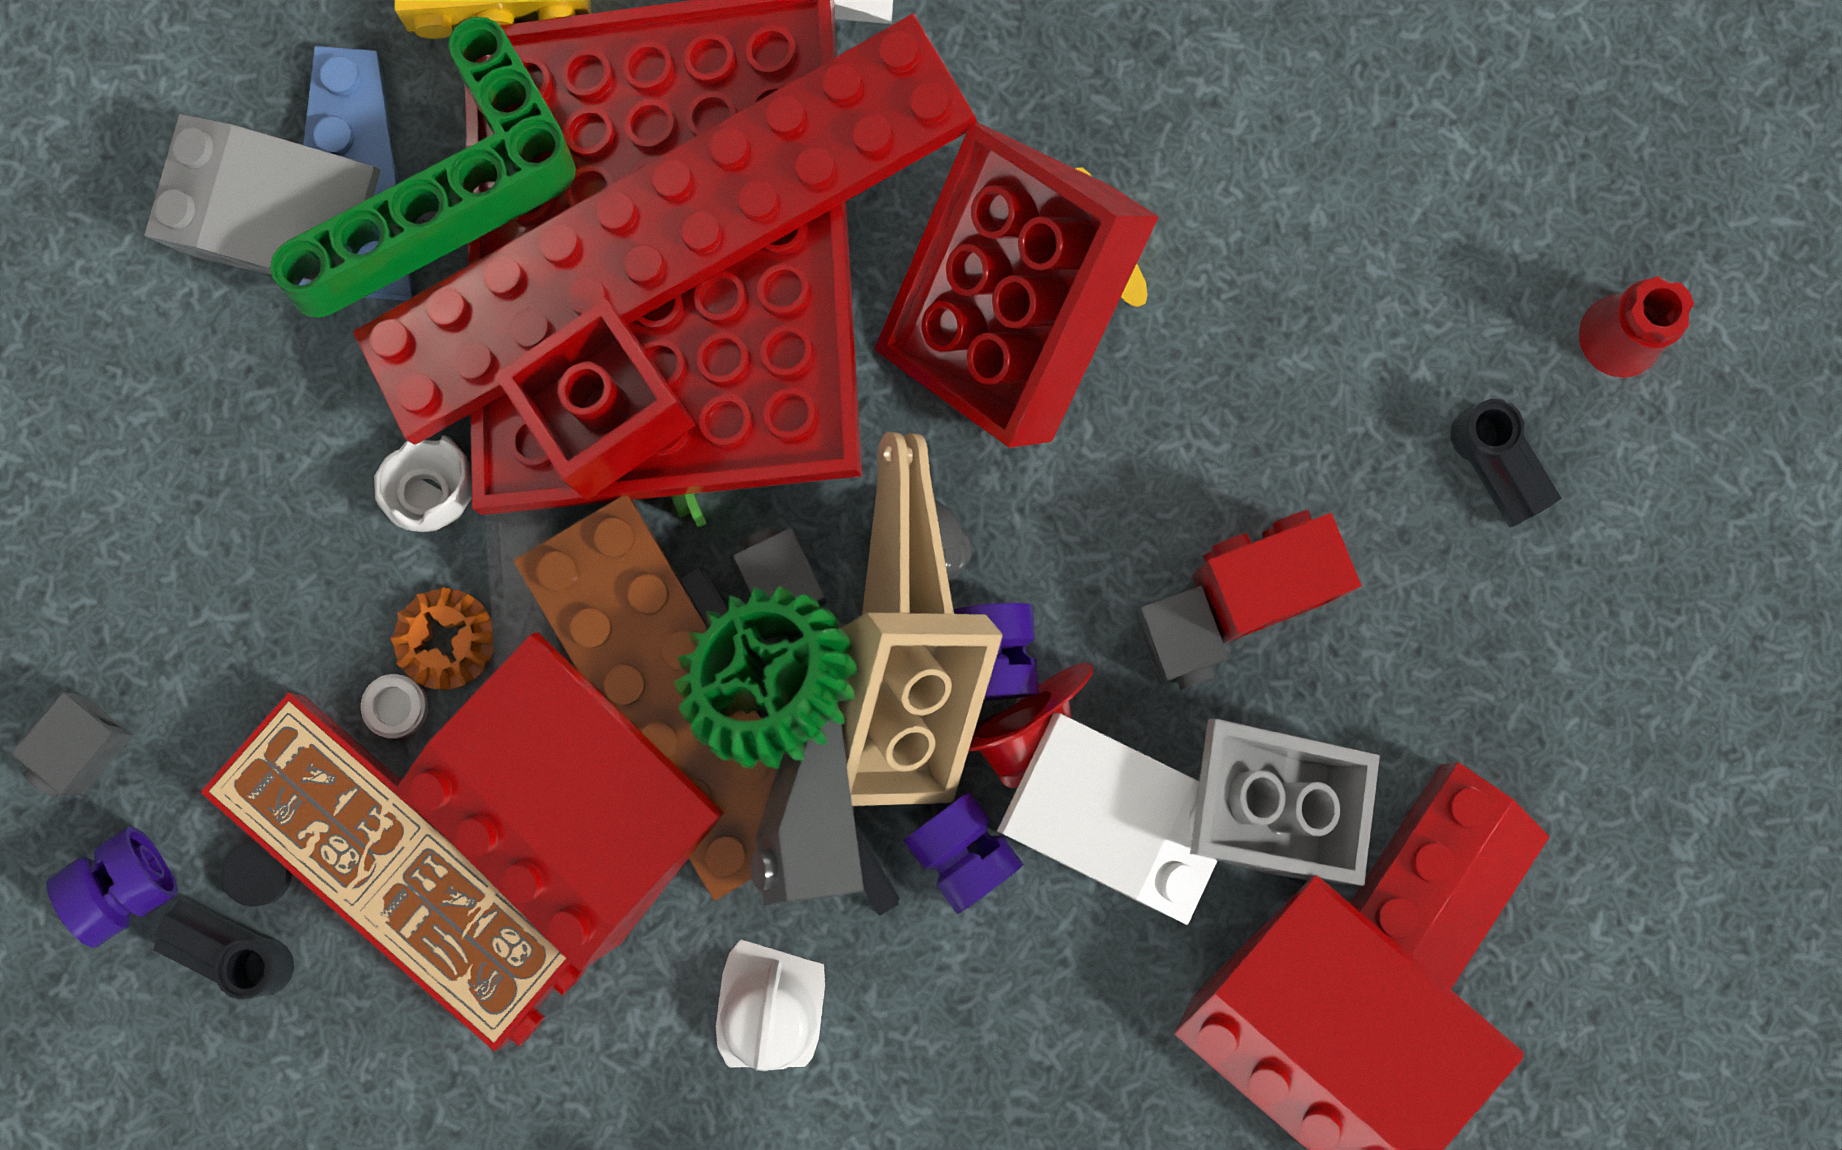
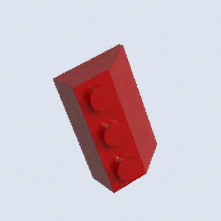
M1461 763L1440 764L1365 878L1364 886L1359 887L1350 904L1451 989L1544 847L1549 836L1514 799Z

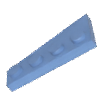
M315 46L303 145L379 168L381 172L375 189V196L399 183L397 166L394 160L391 139L392 130L381 57L377 51ZM379 241L365 244L357 254L370 252ZM411 273L371 293L366 298L405 301L415 296ZM301 281L299 285H305L308 283Z

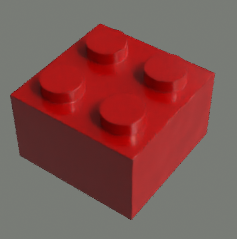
M606 298L494 374L562 480L586 500L598 494L696 426L628 324Z
M1309 509L1303 510L1272 523V528L1261 533L1263 539L1252 543L1248 533H1244L1212 546V551L1202 555L1205 564L1192 574L1196 587L1202 585L1223 644L1336 601L1362 587L1332 512L1312 519Z

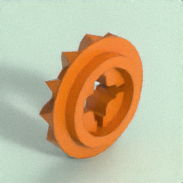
M441 587L437 590L416 594L415 599L405 609L398 612V621L394 634L390 639L394 645L397 657L396 664L414 682L432 689L450 690L470 683L485 670L495 648V629L488 611L476 598L459 590ZM430 616L446 628L467 625L458 630L459 634L451 639V644L454 648L452 653L456 658L455 662L438 648L429 651L425 649L419 652V650L427 646L426 642L434 637L431 629L433 624L429 619Z

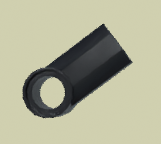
M1489 399L1463 411L1455 418L1450 433L1454 450L1462 458L1470 461L1509 527L1516 526L1539 514L1562 499L1526 440L1522 415L1512 403L1503 399ZM1478 417H1484L1494 424L1497 431V440L1494 446L1486 445L1478 438L1476 433Z
M189 899L178 900L172 910L165 914L154 935L156 938L154 951L216 982L220 990L225 994L239 1000L273 995L279 992L289 983L294 971L293 956L288 947L281 941L269 937L263 938ZM253 951L262 957L265 964L264 976L258 985L249 980L245 968L247 958Z

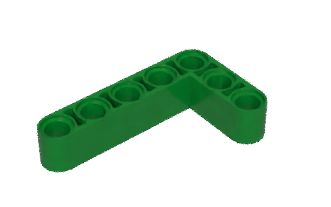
M473 17L464 20L454 28L448 45L463 82L493 135L291 238L279 246L271 258V275L300 313L315 318L331 315L552 200L570 188L575 179L576 167L561 128L504 30L497 22L486 17ZM493 55L487 61L476 63L483 56ZM522 103V106L515 111L503 112L510 105ZM545 152L552 153V155L543 162L530 163L531 160L538 154ZM486 182H495L489 190L482 193H473L479 185ZM437 212L428 222L416 224L417 219L424 213ZM379 241L370 252L357 254L365 244ZM320 271L312 282L299 285L306 275Z

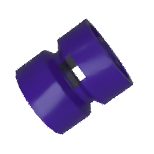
M995 603L953 609L954 614L987 615L1003 634L983 701L1018 699L1039 695L1037 660L1026 654V647L1035 640L1033 605L1028 603Z
M970 791L903 840L923 869L937 870L939 877L936 886L956 914L963 912L983 898L1024 865L1003 835L991 836L988 833L987 829L991 819Z
M126 827L98 845L94 851L95 860L79 857L51 875L46 882L48 897L62 923L81 943L91 948L102 945L128 928L131 922L130 914L139 917L147 916L175 898L178 893L176 879L156 846L142 831L135 827Z

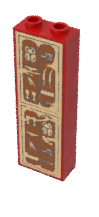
M288 692L200 793L494 1052L505 1047L510 1040L520 1047L546 1017L538 1010L540 1005L553 990L564 996L581 978L588 967L579 972L397 789V786L402 781L306 696Z

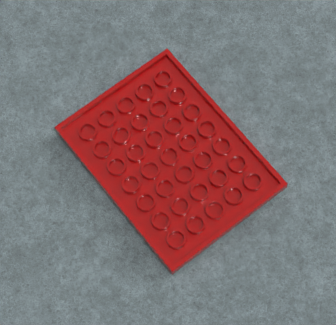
M690 0L500 25L561 128L573 158L576 173L570 188L561 195L469 242L468 266L837 57L834 0ZM493 55L483 56L476 63L487 61ZM465 86L466 148L493 135ZM522 103L510 105L503 112L515 111L522 106ZM545 152L538 154L531 160L530 163L543 162L546 159H548L552 155V153ZM495 182L483 183L475 188L473 193L485 192L493 187ZM846 201L628 324L696 426L589 500L584 499L562 480L507 394L471 413L472 509L480 515L613 502L621 496H629L631 500L862 477Z

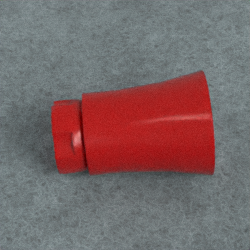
M1657 276L1638 281L1619 294L1610 295L1596 301L1584 314L1579 328L1580 346L1585 357L1596 369L1613 377H1633L1645 372L1657 361L1660 354L1668 346L1680 339L1689 327V312L1694 306L1690 292L1681 282H1668Z

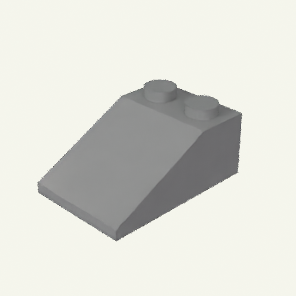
M179 114L144 236L188 256L271 274V258L279 246L291 238L373 197L381 170L373 165L236 125ZM320 271L309 273L301 281L312 282Z
M1208 719L1190 854L1309 881L1316 874L1325 883L1364 886L1380 755L1223 720Z

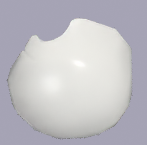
M443 435L439 441L423 440L416 445L407 440L399 450H395L385 457L374 475L375 500L378 507L398 527L418 532L437 531L459 519L472 498V471L470 464L462 450L452 438ZM421 479H430L435 481L437 484H439L442 491Z

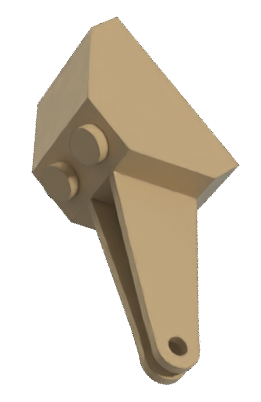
M887 432L880 441L878 448L877 491L862 616L839 629L843 630L852 642L851 646L853 649L848 654L856 662L858 671L857 674L845 680L854 688L856 699L838 702L839 710L844 714L845 724H841L852 806L953 803L1003 636L987 615L954 614L930 478L928 449L926 441L921 434L908 433L903 437L901 433Z

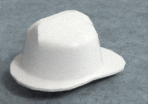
M740 940L729 953L723 970L716 1021L717 1047L727 1066L751 1067L759 1071H768L787 1067H805L813 1058L820 1033L825 991L824 964L744 940Z

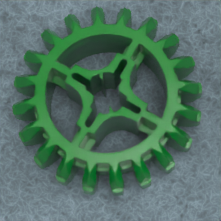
M779 586L773 596L770 597L765 590L754 587L748 604H744L738 597L735 598L729 595V612L720 616L716 612L706 611L708 623L711 625L704 634L701 632H689L690 641L696 646L694 653L677 656L680 667L688 673L673 682L677 688V693L685 699L678 706L681 715L691 724L692 735L703 745H710V751L722 760L730 761L733 758L742 767L753 769L760 759L767 767L778 769L783 753L786 751L794 760L804 761V743L809 739H812L818 745H827L826 735L821 729L828 721L833 724H845L844 714L836 707L837 703L856 699L854 688L845 681L858 673L856 662L848 654L853 649L851 646L852 642L843 630H839V621L828 609L824 610L814 598L806 596L804 593L797 598L790 590ZM777 636L801 638L791 644L787 640L773 645H767L763 641ZM759 709H764L769 714V717L754 721H738L729 718V716L741 710L746 715Z

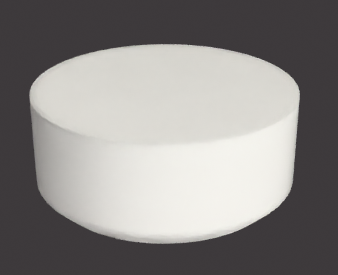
M398 674L384 675L374 680L366 688L361 700V714L367 727L375 734L391 739L405 738L418 731L426 720L429 708L428 698L422 686L414 682L413 679Z

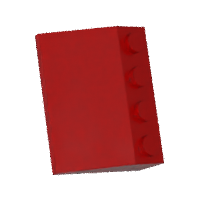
M971 123L874 350L1008 448L1052 442L1159 216L1109 184L980 123Z
M538 632L530 634L427 743L397 786V789L579 972L624 941L724 814L706 794Z
M1316 874L1196 992L1174 1033L1307 1150H1444L1522 1061L1524 1052Z

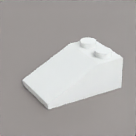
M1057 712L1053 713L997 830L1051 859L1188 925L1217 863L1216 860L1190 854L1199 781Z

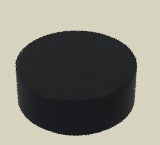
M256 841L246 842L234 848L226 857L221 871L222 884L229 897L241 905L250 907L264 906L277 901L287 891L292 878V873Z

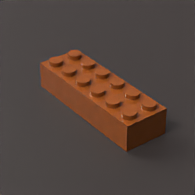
M621 496L514 559L513 562L577 670L724 812L689 857L711 897L716 901L752 879L751 857L756 850L755 837L778 769L767 767L760 759L753 769L742 767L733 758L730 761L722 760L710 751V745H703L692 735L691 724L682 717L678 708L685 699L677 693V688L673 682L688 674L680 667L677 656L694 653L696 646L691 643L689 632H701L704 634L708 627L637 505L629 496ZM741 710L729 716L730 719L738 721L762 719L757 710L747 715Z

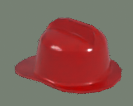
M1084 662L1058 672L1038 686L1039 695L1021 698L1011 707L977 722L968 751L979 750L991 768L996 772L1002 784L1009 788L1019 786L1053 713H1060L1073 720L1069 700L1080 691L1093 674L1092 664Z

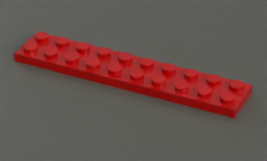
M912 13L352 332L404 438L413 445H416L506 394L494 374L604 298L608 300L624 321L630 324L966 134L969 125L977 123L976 116L917 17Z

